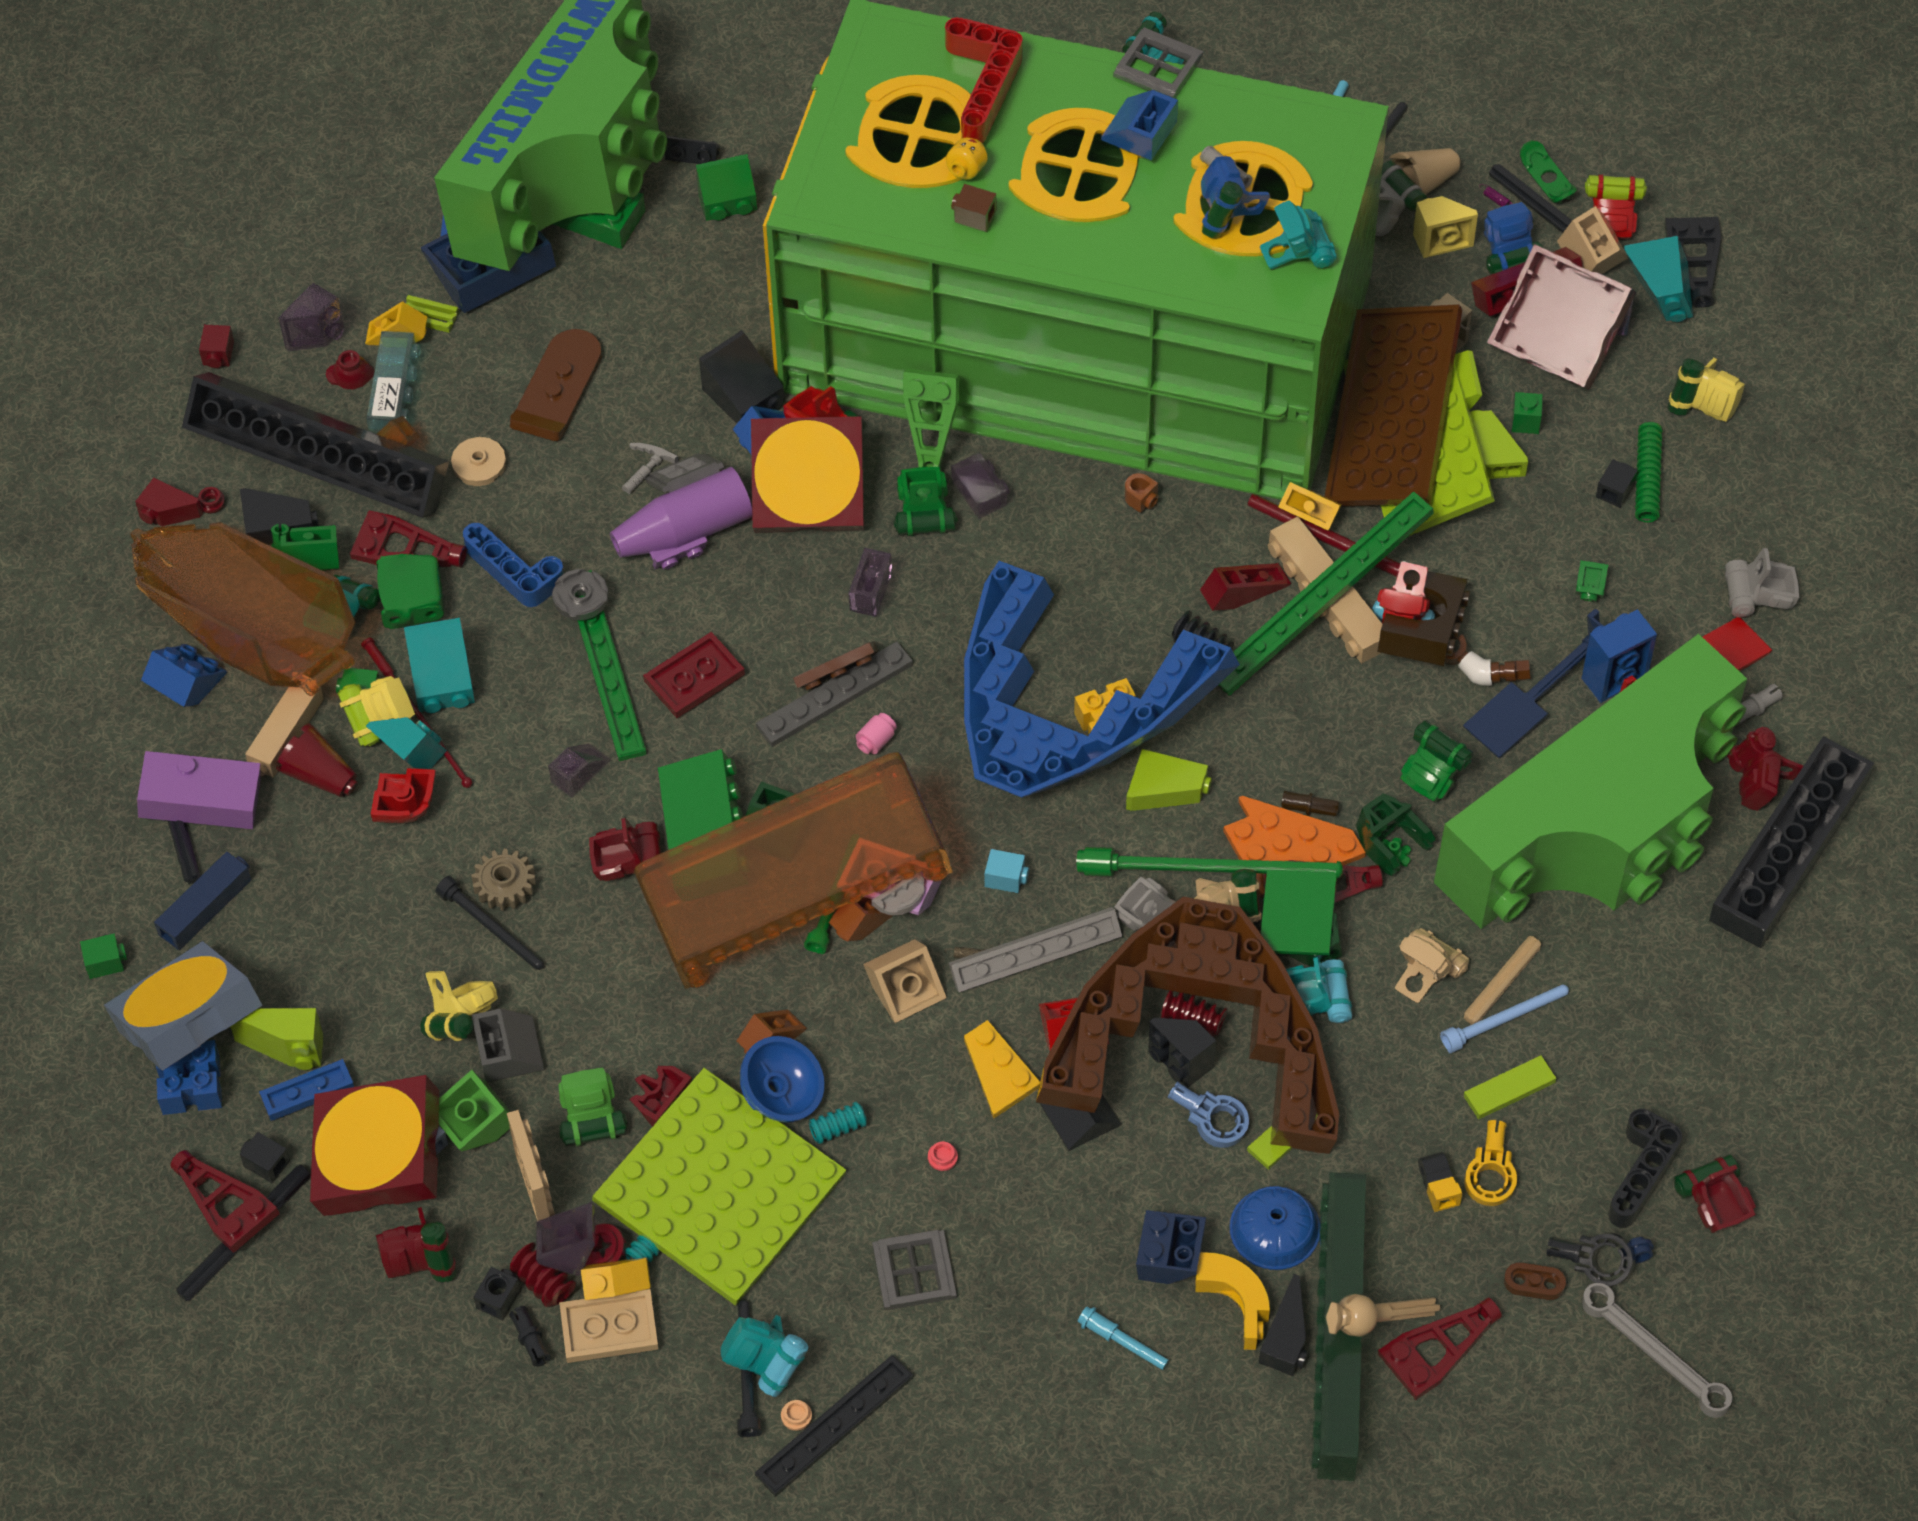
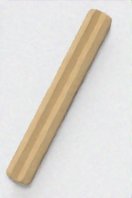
M1534 936L1527 937L1465 1011L1464 1019L1472 1025L1479 1022L1540 950L1541 942Z

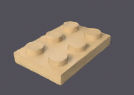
M650 1289L614 1297L559 1302L567 1363L659 1349Z

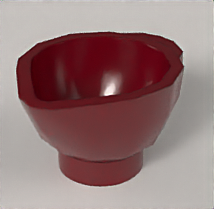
M346 350L339 355L336 363L326 370V378L332 385L354 390L367 384L374 377L376 371L357 352Z

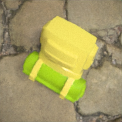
M384 677L372 682L371 688L362 689L360 684H349L337 693L341 701L339 705L341 708L343 707L354 731L353 737L354 739L357 738L360 747H370L380 741V738L366 727L369 722L404 717L411 719L415 714L400 678Z

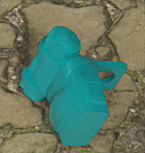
M1290 200L1274 207L1284 232L1280 236L1260 245L1261 252L1269 269L1276 268L1291 260L1309 258L1317 268H1325L1334 263L1337 259L1335 247L1332 242L1330 243L1323 227V221L1317 212H1313L1311 209H1302ZM1274 246H1289V249H1286L1284 255L1280 258H1272L1269 254Z

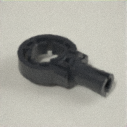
M1603 1233L1595 1237L1582 1235L1579 1242L1584 1243H1574L1550 1237L1547 1246L1556 1248H1547V1256L1590 1265L1589 1267L1577 1264L1574 1270L1585 1273L1595 1283H1603L1607 1286L1616 1285L1625 1281L1635 1267L1633 1247L1627 1239L1615 1233ZM1600 1239L1605 1240L1603 1243L1599 1242ZM1610 1239L1619 1242L1624 1247V1249L1620 1248L1618 1250V1253L1621 1255V1264L1619 1269L1614 1272V1275H1618L1622 1271L1624 1273L1615 1280L1603 1279V1277H1612L1613 1273L1603 1272L1596 1261L1597 1252L1602 1246L1618 1247L1619 1244L1609 1241ZM1585 1252L1590 1253L1589 1257L1584 1256Z

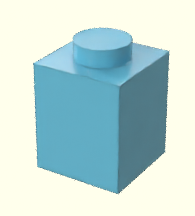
M991 849L984 873L985 887L1019 893L1021 884L1027 883L1029 867H1025V855Z

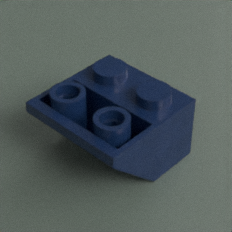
M1146 1210L1136 1262L1138 1280L1171 1284L1197 1275L1206 1217Z

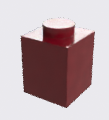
M204 324L199 347L203 365L211 368L230 366L234 345L231 326Z

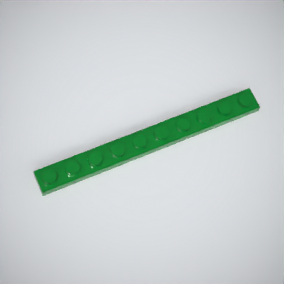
M1413 491L1239 646L1233 653L1240 665L1218 686L1228 696L1235 692L1434 514L1433 508Z

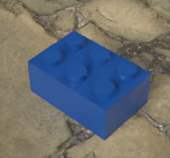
M1638 609L1629 614L1624 613L1617 617L1614 622L1606 626L1600 625L1590 633L1581 679L1600 703L1619 694L1623 681L1633 675L1637 680L1650 669L1657 633Z

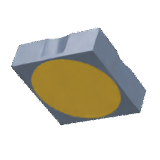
M202 941L104 1004L120 1034L134 1046L141 1048L146 1057L163 1071L197 1049L212 1036L229 1028L261 1007L262 1004L248 978Z

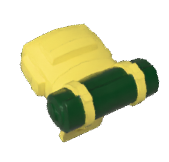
M1687 358L1679 368L1678 377L1673 391L1670 393L1667 408L1669 412L1676 415H1686L1692 407L1703 411L1706 415L1717 420L1727 422L1734 415L1739 405L1745 384L1740 382L1737 377L1723 370L1720 372L1714 370L1718 360L1716 358H1713L1706 366L1698 360Z
M444 971L427 972L426 978L433 996L434 1012L422 1018L420 1023L421 1032L424 1036L435 1041H441L442 1039L461 1041L466 1039L473 1029L472 1015L486 1012L491 1008V1004L498 999L493 982L471 981L451 990ZM436 979H438L443 986V994L436 985Z

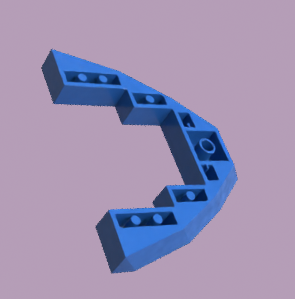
M998 561L984 583L964 658V723L975 779L1022 798L1048 790L1111 763L1176 724L1232 673L1240 664L1231 647L1183 630L1141 699L1116 690L1092 731L1086 736L1013 707V704L1034 672L1026 656L1018 651L1054 594L1044 577Z

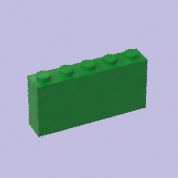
M720 749L658 767L673 888L683 902L748 885L747 873L751 872V867L747 856L744 854V848H747V840L740 826L744 822L740 807L737 805V799H740V791L737 783L734 782L733 775L737 774V769L733 758H728L725 752Z

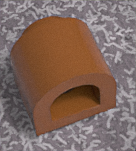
M1141 473L1129 476L1125 482L1126 503L1140 513L1145 508L1152 509L1159 499L1158 482Z

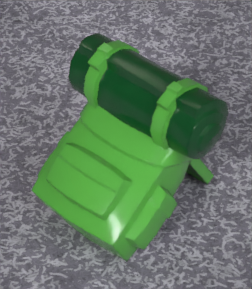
M604 1068L582 1070L562 1076V1081L559 1083V1099L562 1108L567 1109V1120L561 1122L559 1136L565 1146L573 1144L580 1146L583 1143L607 1138L615 1139L618 1135L626 1134L628 1121L621 1110H614L611 1100L615 1097L614 1087L610 1075L605 1072Z

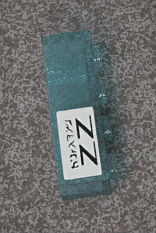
M381 332L367 413L369 432L402 435L403 425H408L409 409H406L407 403H412L413 389L410 387V383L416 380L414 360H419L420 344L415 343L414 333Z

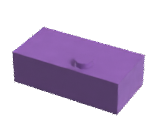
M145 751L137 797L138 818L167 821L180 820L186 823L253 829L261 781L260 763Z

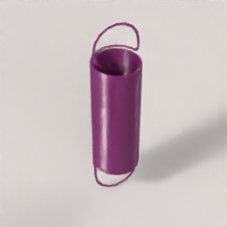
M1488 186L1484 190L1483 195L1501 207L1505 206L1506 203L1512 204L1511 200L1492 187Z

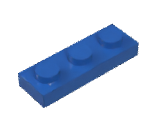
M341 1059L259 1091L270 1121L313 1105L314 1094L352 1088L354 1084L344 1060Z

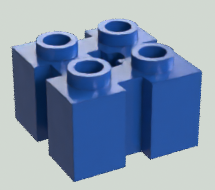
M215 1040L205 1041L197 1049L163 1071L156 1066L159 1078H157V1100L163 1115L187 1112L186 1106L195 1104L198 1111L222 1108L221 1085L218 1077H221L220 1055Z

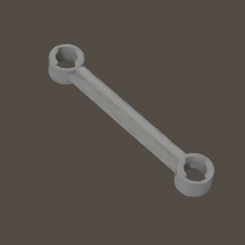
M1593 1283L1585 1289L1582 1299V1306L1585 1312L1593 1317H1604L1699 1398V1406L1704 1414L1709 1417L1718 1418L1724 1416L1729 1411L1732 1394L1728 1387L1721 1383H1708L1615 1304L1614 1293L1609 1286L1603 1283ZM1593 1293L1605 1295L1608 1298L1607 1306L1603 1308L1592 1306L1593 1302L1590 1299V1295ZM1715 1392L1723 1395L1726 1399L1724 1402L1725 1406L1722 1408L1709 1406L1710 1402L1708 1401L1707 1394Z

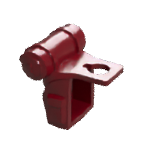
M1760 727L1755 731L1749 732L1747 738L1739 745L1734 746L1727 756L1731 768L1743 774L1739 781L1741 805L1756 811L1777 795L1779 777L1794 780L1803 768V765L1786 759L1773 750L1776 738L1773 731L1767 727ZM1780 767H1790L1793 771L1784 772L1780 770Z
M625 817L621 819V830L611 828L596 833L595 836L589 838L592 870L600 881L622 878L631 873H640L641 880L646 883L660 882L664 878L660 832H658L656 823L642 822L633 828Z

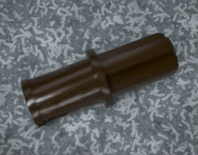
M1284 790L1281 808L1306 812L1308 816L1310 812L1337 816L1339 802L1313 797V793L1307 795Z

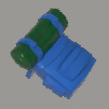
M1216 157L1202 177L1200 186L1202 195L1206 198L1210 210L1207 211L1202 220L1203 234L1209 238H1219L1228 227L1230 218L1241 215L1261 214L1270 198L1269 192L1246 191L1240 177V172L1231 157ZM1255 199L1260 200L1256 206L1246 208L1244 203H1249Z
M1522 202L1506 205L1487 212V218L1484 220V235L1491 246L1492 254L1488 255L1486 259V266L1490 275L1526 262L1534 244L1543 248L1540 242H1532V213Z

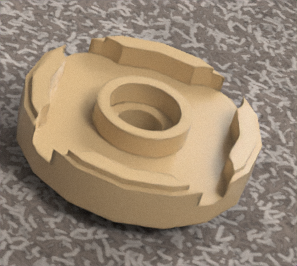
M485 437L470 438L460 443L453 451L451 458L455 476L461 479L463 483L472 486H483L494 482L499 475L501 476L504 473L506 467L504 449L498 442Z

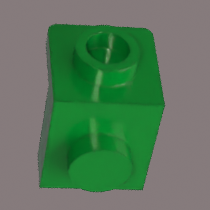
M1580 560L1575 594L1581 595V600L1597 602V598H1603L1608 564Z

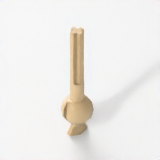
M1350 1294L1341 1299L1339 1304L1331 1302L1326 1320L1329 1333L1336 1334L1341 1330L1347 1335L1362 1337L1372 1332L1377 1322L1435 1316V1311H1440V1305L1436 1304V1298L1374 1304L1367 1296Z

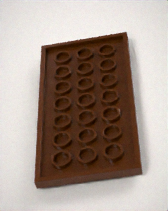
M1459 304L1357 309L1325 497L1342 504L1341 506L1400 504L1414 491L1426 503L1431 504L1463 311Z

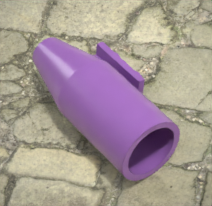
M729 467L653 499L612 530L610 537L620 558L650 554L653 560V567L655 569L662 567L663 570L677 565L678 559L685 556L688 559H692L703 553L702 549L707 544V536L752 518V506L741 478L733 467Z

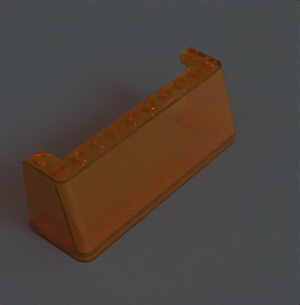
M893 752L645 860L636 866L634 874L684 988L687 989L690 987L697 988L706 983L710 976L707 965L720 963L728 956L739 951H747L755 944L766 939L777 938L782 932L791 928L802 927L809 920L818 916L829 915L843 905L856 903L862 897L873 892H881L895 882L914 877L920 871H922L926 880L940 881L953 871L947 852L902 754Z

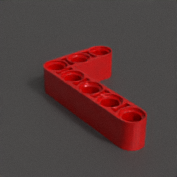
M959 17L951 18L945 24L946 50L953 55L986 62L961 116V138L969 137L984 143L1022 63L1023 38L1020 33L1013 30Z

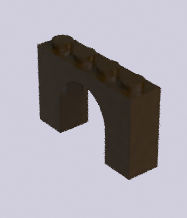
M1408 570L1404 574V581L1407 584L1406 589L1412 590L1413 586L1419 583L1420 576L1417 571ZM1428 571L1424 594L1429 600V609L1433 610L1438 618L1416 620L1386 613L1380 631L1377 652L1444 666L1447 655H1453L1455 642L1458 639L1460 626L1463 623L1465 610L1468 607L1471 591L1466 590L1468 579Z

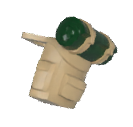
M1247 868L1239 869L1232 873L1230 881L1214 882L1202 878L1196 880L1197 896L1194 899L1241 907L1256 928L1261 927L1262 913L1259 910L1258 901L1259 883L1254 870Z

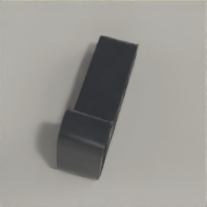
M1647 1109L1634 1110L1630 1114L1626 1128L1628 1140L1642 1148L1643 1151L1611 1201L1608 1213L1609 1220L1619 1228H1627L1635 1222L1677 1156L1682 1141V1132L1679 1127ZM1635 1125H1642L1646 1129L1640 1130L1636 1128ZM1667 1139L1673 1144H1665L1661 1140ZM1647 1162H1654L1658 1167H1651ZM1632 1185H1640L1644 1189L1637 1190L1633 1188ZM1626 1201L1630 1203L1629 1209L1626 1208L1624 1211H1621L1626 1205Z

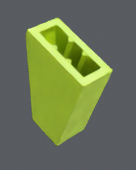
M1492 410L1471 411V419L1488 478L1526 476L1527 456Z
M1142 749L1126 796V810L1135 811L1200 803L1203 793H1209L1212 778L1208 777V765Z

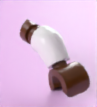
M1462 634L1458 637L1460 648L1452 656L1447 655L1445 661L1449 665L1459 664L1458 667L1472 683L1481 686H1492V683L1501 682V679H1506V682L1530 679L1529 660L1505 661V665H1500L1499 662H1491V659H1484L1472 651L1468 653L1466 639Z

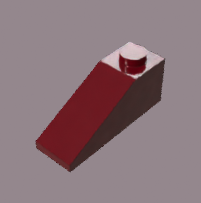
M1279 563L1214 568L1200 591L1212 611L1229 610L1291 585V582Z

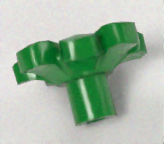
M1394 838L1391 842L1387 839L1381 841L1396 857L1399 865L1407 867L1410 864L1411 859L1408 855L1411 854V849L1408 845L1401 847L1402 839Z

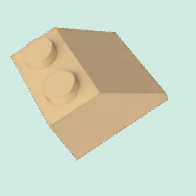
M915 939L863 964L874 991L894 1023L947 998L927 947Z

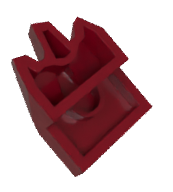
M658 1066L656 1070L659 1077L657 1079L644 1074L635 1078L637 1085L645 1094L643 1096L634 1095L629 1100L652 1127L692 1082L691 1076L675 1066Z

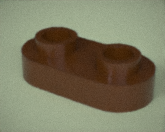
M1518 1262L1511 1264L1506 1269L1504 1285L1514 1295L1555 1300L1564 1293L1566 1278L1557 1268ZM1522 1278L1525 1283L1516 1284L1514 1279ZM1551 1282L1555 1285V1288L1548 1289L1544 1284Z

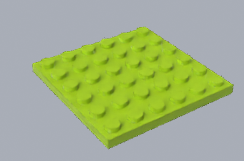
M703 1068L592 1196V1201L638 1235L648 1238L661 1252L736 1306L844 1177L846 1169L779 1121L770 1119L759 1111L753 1110L743 1095Z

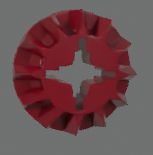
M598 1224L589 1229L580 1243L582 1262L587 1266L618 1261L621 1255L625 1254L623 1248L626 1241L621 1231L611 1224ZM603 1241L606 1244L611 1245L609 1248L605 1249V1255H603L600 1252H596L598 1251V1249L602 1248Z

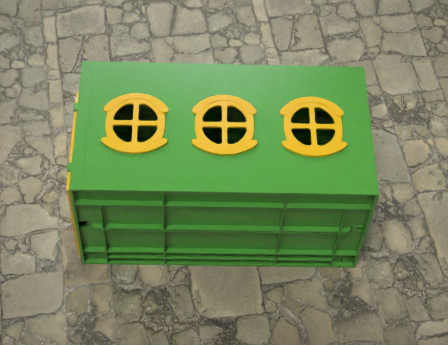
M850 0L831 53L823 63L820 73L815 76L811 87L813 90L781 178L775 183L772 191L774 197L763 223L774 374L784 386V393L797 395L810 386L823 391L832 386L835 388L838 405L908 419L903 399V372L907 368L959 375V403L951 428L954 430L1282 500L1290 482L1311 490L1344 374L1345 363L1348 360L1357 309H1362L1371 278L1389 106L1196 67L1175 98L1178 100L1177 123L1151 161L1101 140L1102 135L1128 97L1148 91L1113 77V72L1125 53L1026 32H1018L1023 38V59L984 143H982L987 152L988 160L977 176L973 179L964 180L950 172L946 164V156L955 143L961 139V116L986 62L953 55L946 50L945 24L951 19L947 16H938L892 5L869 2L867 0ZM1135 58L1130 67L1149 74L1153 65ZM1163 61L1179 69H1182L1185 65ZM1158 68L1154 77L1172 84L1177 75ZM1207 146H1213L1223 156L1231 157L1235 160L1236 166L1252 177V182L1246 191L1269 192L1270 198L1261 214L1241 215L1230 218L1228 227L1216 239L1209 238L1202 232V220L1207 211L1210 210L1200 187L1202 177L1209 167L1200 160V155ZM964 184L996 193L997 211L987 232L955 222L954 210L951 209L954 195L956 193L960 194ZM1255 199L1249 203H1244L1246 208L1256 206L1260 200ZM1290 200L1302 209H1311L1313 212H1317L1323 221V227L1330 243L1332 242L1335 247L1337 259L1334 263L1325 268H1317L1309 258L1291 260L1276 268L1269 269L1261 252L1260 245L1280 236L1284 232L1274 207ZM1274 246L1269 254L1272 258H1280L1284 255L1285 250L1289 249V246ZM920 400L919 406L922 417L925 420L939 421L943 410L942 404L940 402Z

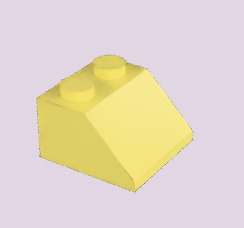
M1443 196L1427 198L1417 202L1413 235L1423 258L1474 246L1478 218L1477 211Z

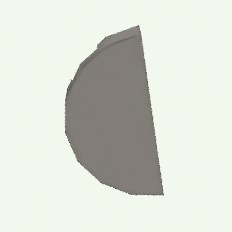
M918 870L871 900L872 906L888 915H903L912 911L921 903L924 896V878Z

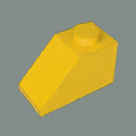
M402 301L369 322L365 344L410 347L425 337L427 316Z
M1290 482L1278 507L1329 531L1342 504Z
M647 1257L592 1264L581 1269L585 1300L614 1297L651 1288Z

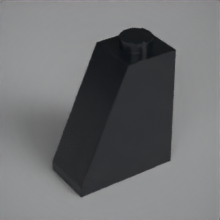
M247 488L240 489L245 532L249 548L273 544L271 528L276 524H279V531H282L281 524H286L289 527V539L291 528L319 526L316 510L311 511L309 500Z

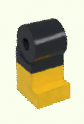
M1439 1152L1418 1158L1419 1170L1424 1181L1423 1184L1434 1212L1460 1206L1462 1191L1459 1184L1454 1180L1445 1154Z

